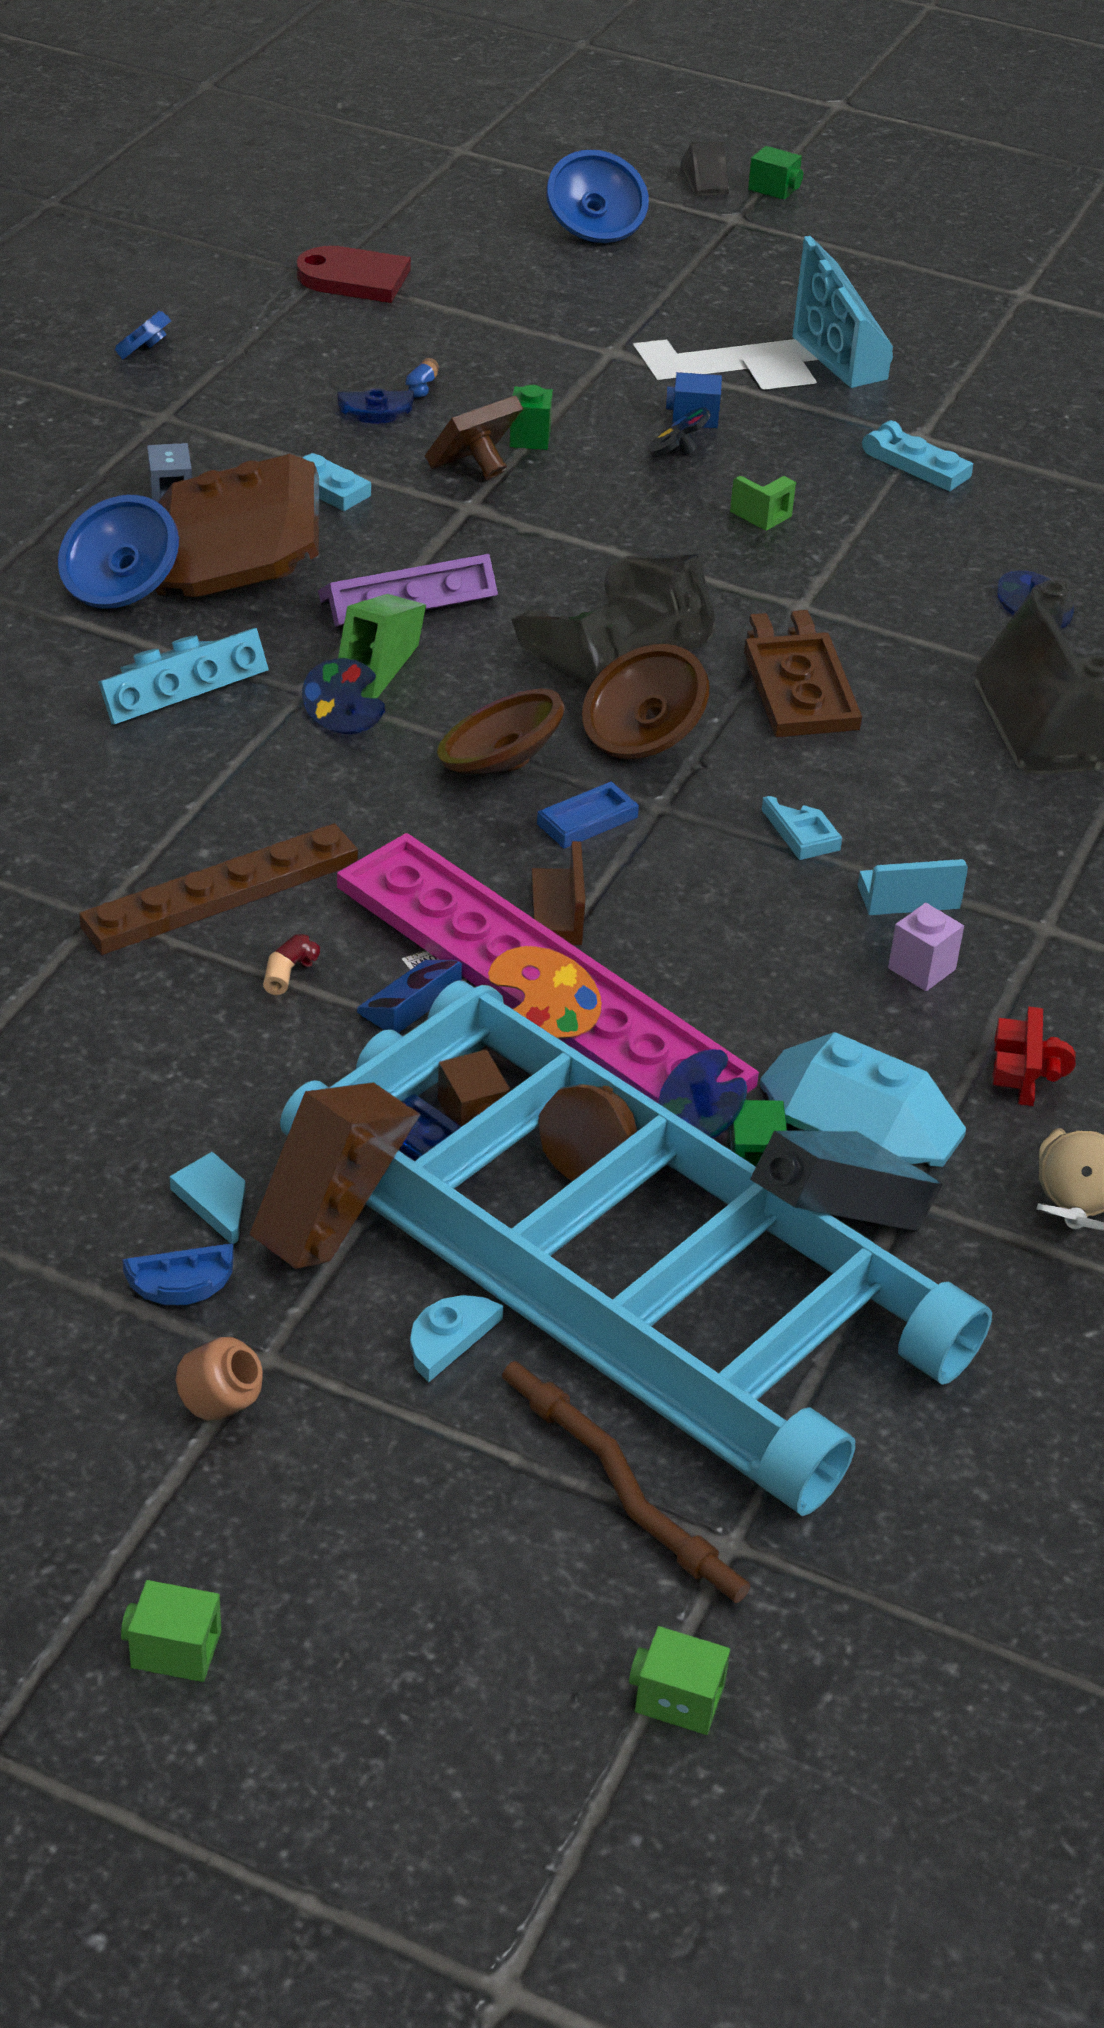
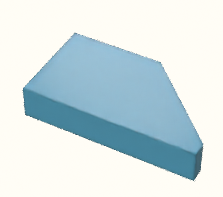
M763 797L762 812L799 860L841 850L842 837L821 810L803 805L800 811L779 805L775 797Z
M211 1152L170 1176V1190L229 1243L234 1244L239 1241L240 1221L246 1197V1181L215 1153Z

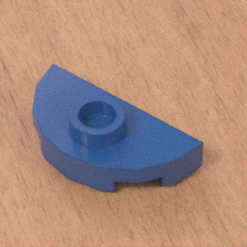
M158 311L119 342L114 350L123 360L143 343L151 348L167 335L162 328L172 320L163 311Z
M233 1243L122 1259L123 1273L130 1287L147 1300L163 1305L192 1304L208 1299L225 1286L233 1272Z

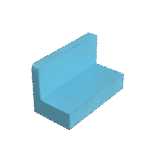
M963 859L877 865L873 870L860 871L858 888L869 915L909 913L924 903H928L938 910L960 909L968 867Z

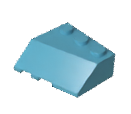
M805 236L792 337L850 388L887 380L890 363L893 358L892 344L839 264L811 236Z

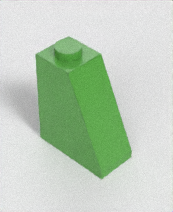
M384 594L347 606L337 661L339 672L335 674L332 691L370 702L376 701L418 647L426 604ZM356 664L357 668L361 669L360 676L355 682L352 681L350 683L348 679L341 683L343 680L342 674L348 671V668Z

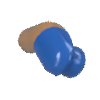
M432 358L424 359L418 367L406 376L405 385H408V394L412 398L423 397L429 393L427 382L434 380L439 370L436 360Z

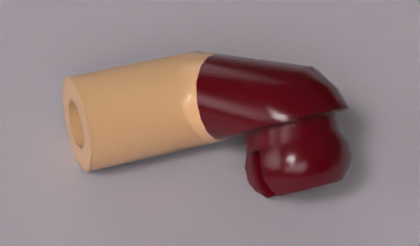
M293 935L269 956L263 983L264 989L273 995L284 994L288 989L291 968L296 962H299L304 967L312 966V960L316 961L320 955V946L316 942L310 941L308 935Z

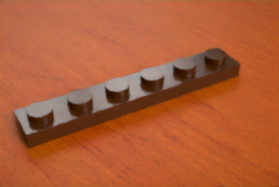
M334 823L79 912L80 928L100 954L104 955L344 869L358 861V848Z

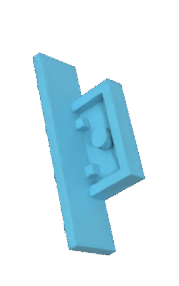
M252 628L217 641H198L197 635L189 636L172 642L173 650L160 654L159 649H151L135 654L133 656L135 663L120 667L121 674L98 681L111 724H117L268 671L269 668L257 628Z

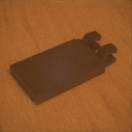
M808 610L791 611L790 619L794 627L788 628L787 636L774 635V629L767 613L750 614L749 622L753 630L747 632L744 654L775 737L860 730L862 715L828 632L816 633L815 625Z

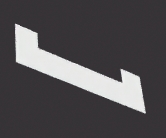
M667 339L633 343L657 380L676 378V372L711 374L748 369L742 359L744 357L797 352L803 362L818 360L796 339L678 354Z

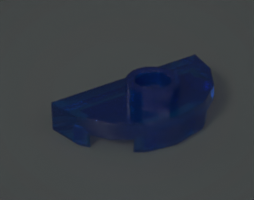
M375 388L368 391L337 392V404L344 414L349 411L359 415V421L365 423L393 422L396 420L397 414L402 412L408 414L412 410L414 403V391H385Z

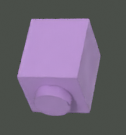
M924 903L895 924L888 968L924 991H928L956 970L964 925L928 903Z

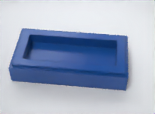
M611 781L538 811L537 825L565 849L571 846L572 841H584L638 818L639 805Z

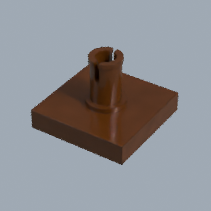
M515 395L452 417L425 454L431 469L473 455L486 480L502 474L507 465L503 462L495 445L523 410L517 396Z

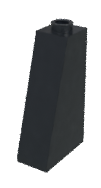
M774 1131L750 1180L795 1208L909 1230L920 1229L943 1185L938 1180L857 1131Z

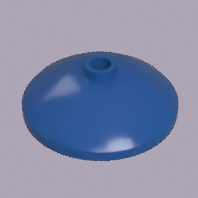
M581 150L565 156L552 169L546 186L547 203L555 219L567 231L587 241L610 243L625 239L641 226L647 214L649 196L644 180L631 164L609 152Z
M120 495L95 504L76 519L61 543L58 555V569L63 584L77 600L96 608H118L144 598L163 582L174 565L179 547V535L176 524L161 504L145 496Z

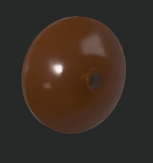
M653 644L629 651L604 668L591 684L584 699L582 709V721L585 731L598 749L613 757L638 759L663 752L681 741L695 727L704 713L710 690L707 673L694 654L676 645Z
M550 689L526 690L498 699L473 712L455 725L440 742L437 751L438 757L445 768L462 774H492L505 770L513 771L527 764L530 758L543 748L556 731L564 714V703L560 695Z

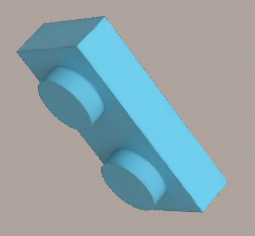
M311 453L303 457V459L315 463L319 474V499L342 511H346L371 496L370 481L326 460L321 455Z

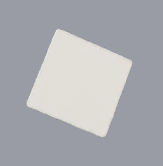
M797 352L742 358L763 390L817 383Z

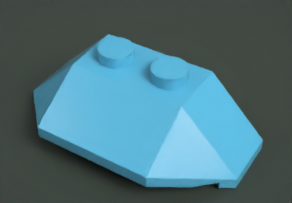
M836 1032L783 1050L760 1078V1087L764 1093H767L769 1100L784 1101L786 1123L804 1131H857L910 1164L927 1162L929 1166L943 1167L966 1134L965 1126L927 1071Z

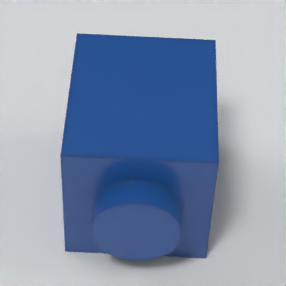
M676 372L675 387H667L666 410H673L672 423L695 409L706 407L711 415L703 427L718 429L722 375Z

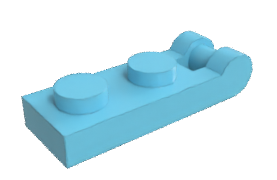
M892 420L885 422L878 428V431L870 432L862 440V447L868 455L949 492L972 475L974 463L959 457L955 452L945 451L933 446L921 437L911 436L902 432L900 425Z

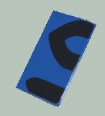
M424 960L358 1006L357 1013L383 1030L391 1029L399 1033L430 1011L435 999L449 984L462 979V963L458 960Z

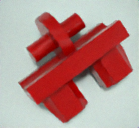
M1028 1006L1025 1021L998 1018L994 1037L996 1057L993 1067L992 1085L1019 1089L1018 1104L1034 1106L1035 1080L1041 1075L1046 1077L1047 1080L1055 1082L1061 1077L1070 1074L1076 1066V1052L1071 1045L1061 1041L1058 1037H1050L1043 1041V1008Z

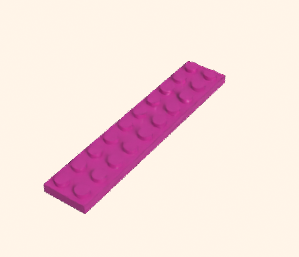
M403 834L337 873L338 889L437 959L460 961L464 978L477 987L480 985L493 987L503 996L504 1004L511 1009L520 1005L524 1001L525 995L516 988L501 987L490 983L488 972L491 964L499 955L507 950L521 946H536L557 951L574 960L586 970L600 992L602 1002L601 1015L597 1024L589 1032L576 1038L559 1040L663 1107L670 1105L671 1102L677 1103L680 1099L682 1101L689 1100V1103L693 1105L685 1107V1112L682 1113L683 1116L678 1117L684 1121L688 1120L695 1128L701 1127L702 1118L710 1120L720 1113L718 1108H713L712 1106L721 1103L720 1099L724 1095L734 1094L740 1099L757 1087L759 1071L410 834ZM526 967L523 969L522 975L528 980H535L540 976V972L534 967Z

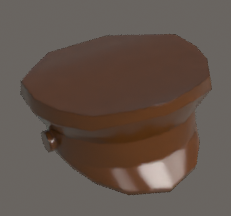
M578 1084L563 1087L551 1097L539 1114V1132L543 1152L554 1167L572 1181L637 1132L633 1113L626 1102L615 1094L610 1086L596 1087Z

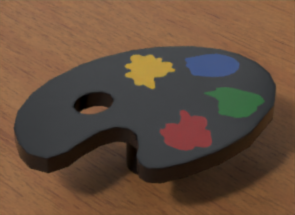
M706 407L695 409L669 425L649 445L648 451L651 456H661L677 446L680 447L684 455L693 452L697 445L689 433L699 430L706 424L711 415Z

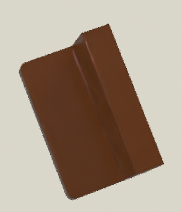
M572 841L570 869L532 868L533 919L570 944L582 945L585 914L581 841Z

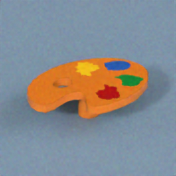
M521 946L505 951L490 966L488 972L490 983L501 987L516 988L524 993V1001L513 1008V1010L558 1039L576 1038L589 1032L597 1024L601 1015L602 1005L600 992L586 970L562 953L536 946ZM526 967H534L540 972V976L535 980H528L523 977L522 971Z

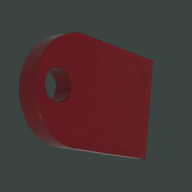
M342 246L315 247L303 252L297 258V279L303 286L309 289L388 303L393 302L411 270V257Z

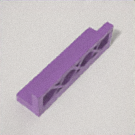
M489 554L332 582L318 590L321 603L330 601L335 627L344 626L347 606L384 594L426 604L425 610L492 598L498 595Z

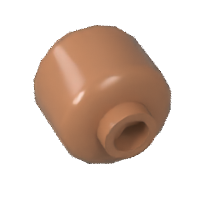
M218 1337L193 1349L182 1357L176 1372L178 1394L184 1406L195 1416L206 1421L221 1420L247 1408L256 1401L262 1387V1366L257 1354L244 1342L234 1337Z

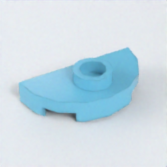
M460 1295L441 1299L425 1308L414 1321L410 1338V1348L414 1358L415 1369L430 1382L503 1319V1305L485 1297Z

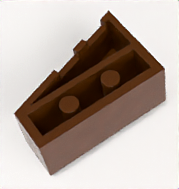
M374 1082L305 1091L249 1235L295 1269L330 1262L421 1114Z

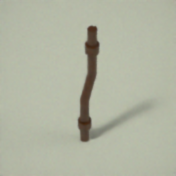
M513 1361L506 1366L502 1373V1379L530 1401L532 1411L547 1423H558L598 1455L627 1515L677 1555L678 1565L695 1579L704 1577L734 1603L744 1599L750 1590V1583L718 1558V1549L700 1535L690 1536L646 1500L617 1441L572 1406L569 1395L553 1382H542L517 1361Z

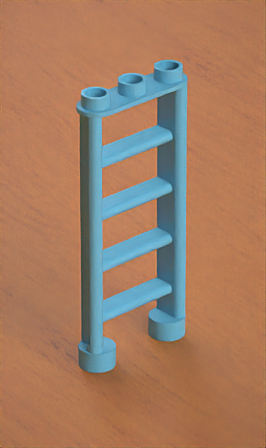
M461 980L449 984L435 999L430 1009L428 1020L405 1036L391 1029L384 1030L375 1035L362 1050L356 1064V1070L330 1087L374 1082L407 1104L438 1082L439 1061L479 1052L485 1046H488L532 1075L416 1161H413L398 1150L366 1202V1205L801 1516L815 1511L836 1489L852 1461L855 1452V1439L810 1407L801 1409L786 1421L757 1401L764 1393L870 1299L907 1322L898 1344V1354L940 1384L950 1383L961 1374L979 1351L987 1336L992 1322V1311L988 1306L949 1281L942 1282L939 1285L830 1214L795 1208L750 1180L756 1166L506 1006L503 1002V996L489 985H480L474 988ZM314 1080L305 1083L293 1093L286 1103L280 1119V1127L285 1135L288 1136L305 1091L329 1088L328 1086ZM578 1084L596 1087L610 1086L613 1088V1092L626 1102L633 1113L637 1128L635 1134L512 1229L455 1190L457 1186L538 1127L539 1114L543 1107L563 1087ZM665 1165L670 1166L727 1204L724 1209L613 1300L551 1257V1255ZM766 1230L832 1273L827 1280L720 1373L714 1371L652 1327Z

